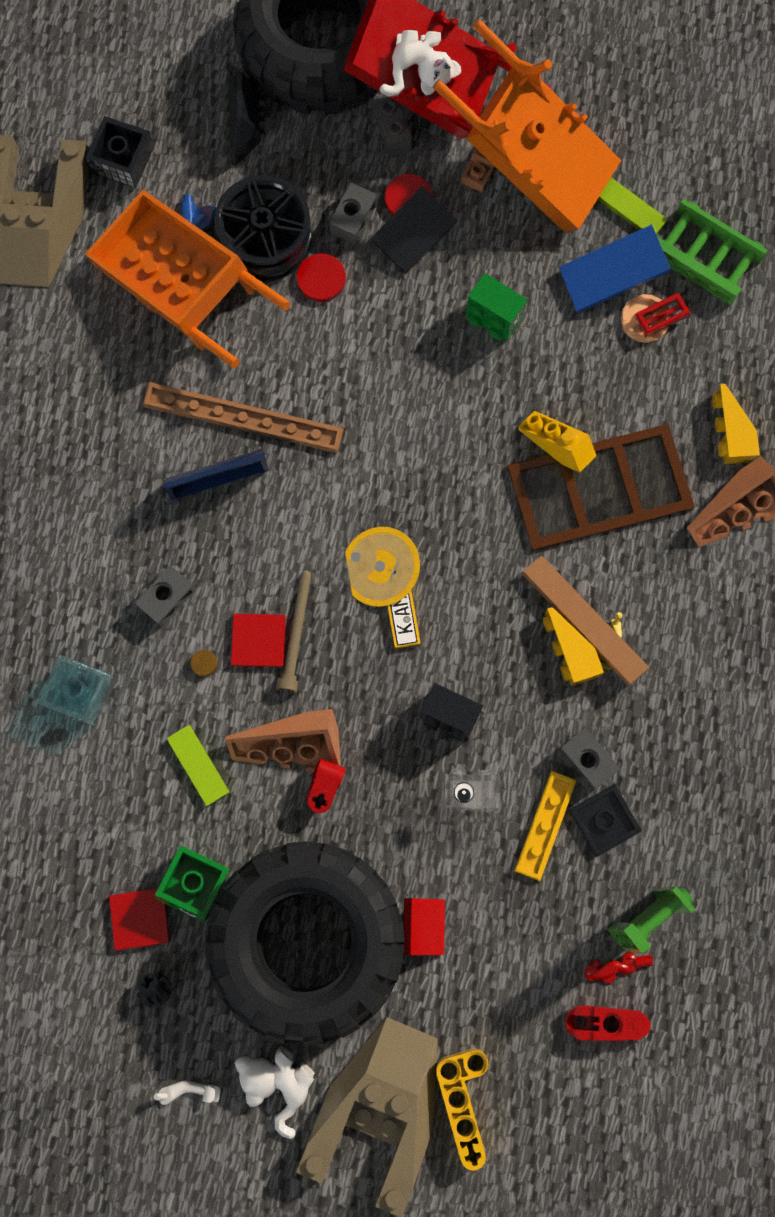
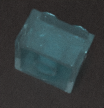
M59 655L38 704L94 727L114 678L109 673Z

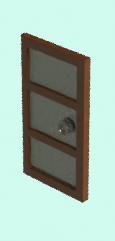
M665 424L592 443L597 456L580 473L562 465L549 454L507 465V471L511 477L532 551L693 510L695 505L669 425Z

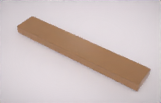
M543 556L523 570L522 575L596 649L597 654L628 686L648 671L649 666Z

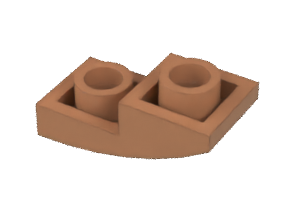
M475 148L460 183L483 192L495 166Z

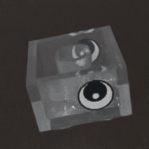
M450 770L449 774H445L443 778V811L497 812L500 809V775H494L493 770H477L476 775H466V770Z

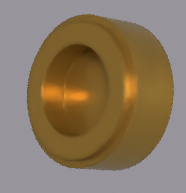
M199 650L191 658V668L199 676H210L217 669V658L209 650Z

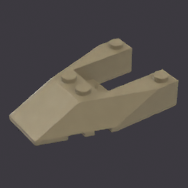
M0 135V284L50 287L62 263V259L83 221L89 166L86 161L89 148L86 141L61 139L54 193L14 191L19 148L13 136Z
M386 1017L330 1085L296 1173L323 1184L345 1125L396 1147L376 1198L375 1207L398 1217H403L433 1131L438 1038Z

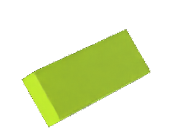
M610 178L597 199L638 230L652 225L657 235L668 221L666 217L613 178Z
M190 725L166 738L207 807L230 793Z

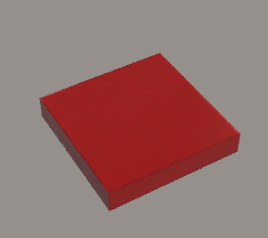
M233 614L231 666L284 667L286 615Z
M158 888L109 895L115 950L170 942L166 904L156 900L155 897Z
M404 898L403 931L405 942L403 955H444V899Z

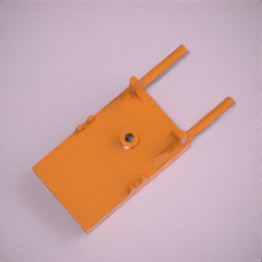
M477 19L472 27L513 68L510 69L480 117L440 79L434 83L433 88L473 126L466 139L561 230L565 232L579 230L621 160L584 123L588 116L585 113L577 114L575 110L578 106L575 103L565 104L542 81L541 73L552 67L551 60L547 59L536 64L520 60L480 19Z
M144 189L85 253L95 267L131 293L151 312H156L188 336L198 349L204 350L207 348L232 368H236L239 365V359L197 329L199 324L230 289L239 282L248 295H253L256 290L284 311L290 307L288 300L248 273L247 268L238 255Z

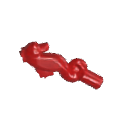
M625 953L621 957V962L610 960L599 966L600 960L596 958L593 963H588L585 967L584 977L591 982L593 980H603V982L611 984L617 977V972L632 974L637 968L653 966V959L651 955L636 957L632 953Z

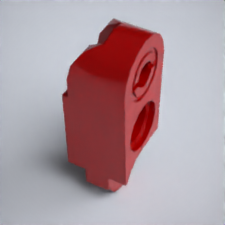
M575 1005L567 1011L564 1019L565 1028L568 1033L580 1040H641V1038L649 1033L651 1027L650 1020L640 1010L592 1005ZM578 1016L586 1019L585 1026L578 1027L575 1020ZM608 1016H613L616 1020V1027L612 1031H606L603 1027V1021Z

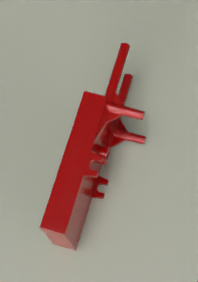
M369 0L343 70L380 92V86L383 84L394 86L395 84L392 74V56L396 47L397 34H402L403 30L418 31V40H420L421 35H426L428 31L440 32L441 41L433 47V50L446 52L450 59L456 61L461 67L460 75L451 78L446 86L480 117L497 67L499 66L507 72L513 67L493 47H489L457 27L456 25L459 20L456 18H445L446 12L443 10L434 12L416 0ZM515 43L506 45L512 52H515L517 49ZM414 64L403 70L404 89L398 96L389 97L459 139L467 137L473 126L436 90L427 96L423 93L420 86L421 79L418 74L419 65Z

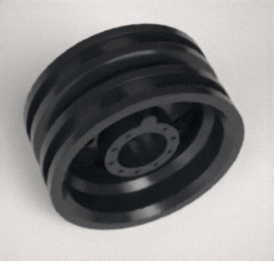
M256 175L236 182L220 198L214 218L218 241L239 256L247 268V272L252 276L265 282L279 280L295 272L307 258L312 244L310 213L304 196L294 185L279 177ZM241 231V233L236 237L235 233ZM282 241L286 242L285 246L278 247ZM254 250H257V251H260L261 253H254L253 251H254Z

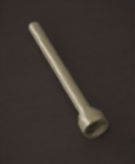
M307 570L303 571L300 577L285 670L281 674V678H278L276 690L284 692V689H288L290 693H297L298 681H296L297 676L294 674L311 580V573Z

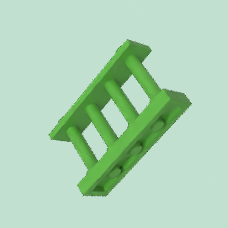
M683 199L677 210L681 218L668 237L662 240L657 236L668 264L673 270L732 305L742 289L737 286L738 281L753 260L759 264L761 263L768 250L758 241L747 238L701 210L696 203ZM691 221L701 227L702 231L688 251L682 252L675 248L674 244ZM712 234L722 240L723 243L709 264L703 265L695 260V257ZM733 247L745 255L730 277L724 278L716 273V270Z
M677 886L656 888L652 892L658 899L630 923L615 922L607 930L624 951L643 954L651 947L647 942L650 938L649 934L674 913H692L696 910L691 904L693 899L684 888L678 889Z

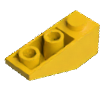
M720 384L712 396L713 408H723L724 417H716L715 419L716 432H726L718 443V454L720 457H723L724 464L752 462L760 456L757 430L727 385Z
M534 411L518 426L520 432L559 463L579 473L597 456L589 434Z
M553 607L548 608L545 612L546 617H543V623L547 632L555 630L558 640L551 642L556 657L561 655L565 657L563 660L564 666L560 667L565 682L569 681L571 686L601 677L604 671L596 649Z

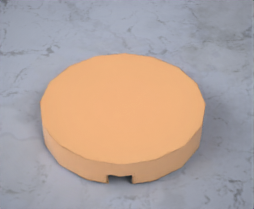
M642 294L626 302L621 312L620 321L623 331L635 341L644 343L657 341L664 336L669 327L645 338L643 329H640L638 326L639 322L634 319L635 313L662 300L653 295ZM664 307V308H662V309H660V310H658V311H656V312H654V313H652V314H650V315H648V316H645V317H643V318H644V320H647V319H649V318H651V317H653V316H655V315H657V314H659V313H661V312L667 310V308ZM670 315V316H667V317H665V318H663V319H661V320H659V321H657V322H655V323H653V324H651V325H649V327L654 326V325H656V324H658V323H660V322H662V321H664V320L670 318L671 315Z

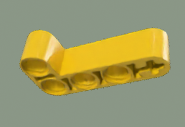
M476 1048L445 1056L436 1065L437 1078L460 1160L463 1166L471 1171L482 1168L486 1160L485 1150L465 1084L466 1080L483 1075L488 1068L486 1055ZM472 1055L482 1057V1066L477 1070L468 1067L467 1062ZM446 1063H452L456 1066V1072L450 1078H446L441 1074V1067ZM459 1091L464 1094V1100L460 1105L455 1106L449 1102V1095L452 1092ZM469 1120L472 1123V1128L468 1133L462 1134L457 1131L459 1121ZM470 1140L475 1153L480 1152V1154L476 1155V1161L471 1162L470 1158H465V1156L469 1155L466 1142Z

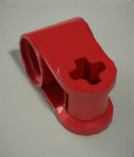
M321 758L319 759L306 794L308 806L312 811L324 813L329 810L336 791L342 782L345 767ZM322 793L325 802H319L318 805H315L313 797H318Z

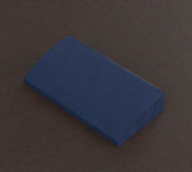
M259 449L163 479V484L170 499L175 500L259 474L269 469L263 449Z

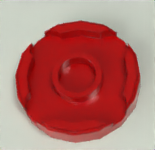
M403 174L394 178L388 184L385 191V205L389 213L393 216L421 186L433 196L430 184L422 177L414 174Z
M320 253L311 255L301 263L297 272V282L300 291L305 297L317 302H326L333 300L341 294L346 282V273L344 266L337 258L329 254Z

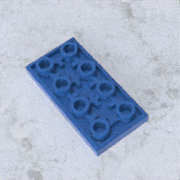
M652 225L559 267L577 313L671 272Z

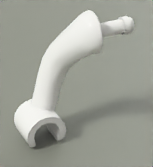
M183 1080L162 1088L159 1093L154 1095V1099L159 1100L163 1105H167L180 1095L192 1092L203 1095V1102L211 1103L219 1101L221 1090L218 1086Z

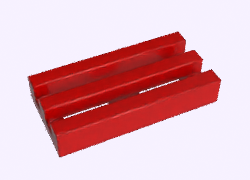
M678 292L635 313L634 319L639 322L638 326L640 329H643V334L646 338L689 317L691 313ZM677 301L678 305L644 320L643 317ZM682 310V312H680V313H678V314H676V315H674V316H672V317H670V318H668V319H666V320H664V321H662V322H660V323H658V324H656V325H654V326L649 327V325H651V324H653V323H655V322H657V321H659V320H661V319H663V318H665V317H667V316H670V315H672V314H674V313H676V312Z

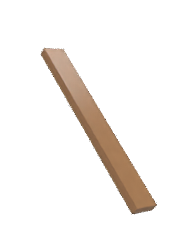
M149 382L142 404L145 408L337 454L344 428L152 382Z

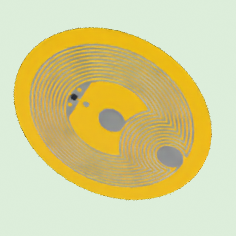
M390 527L368 529L354 538L345 551L352 596L364 604L378 607L394 604L408 595L418 579L420 558L417 548L406 534Z

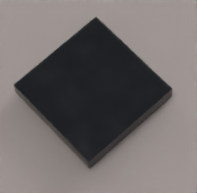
M615 784L568 810L595 857L642 831Z

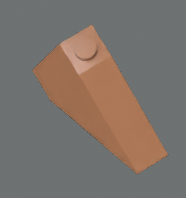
M759 456L737 472L687 527L698 547L727 537L730 529L741 526L742 530L751 528L750 521L763 517L764 522L775 518V469L763 457Z
M332 709L304 712L235 733L225 738L231 758L235 761L264 765L270 759L282 763L281 768L290 769L291 763L307 765L306 772L314 773L320 758L341 766L339 731Z

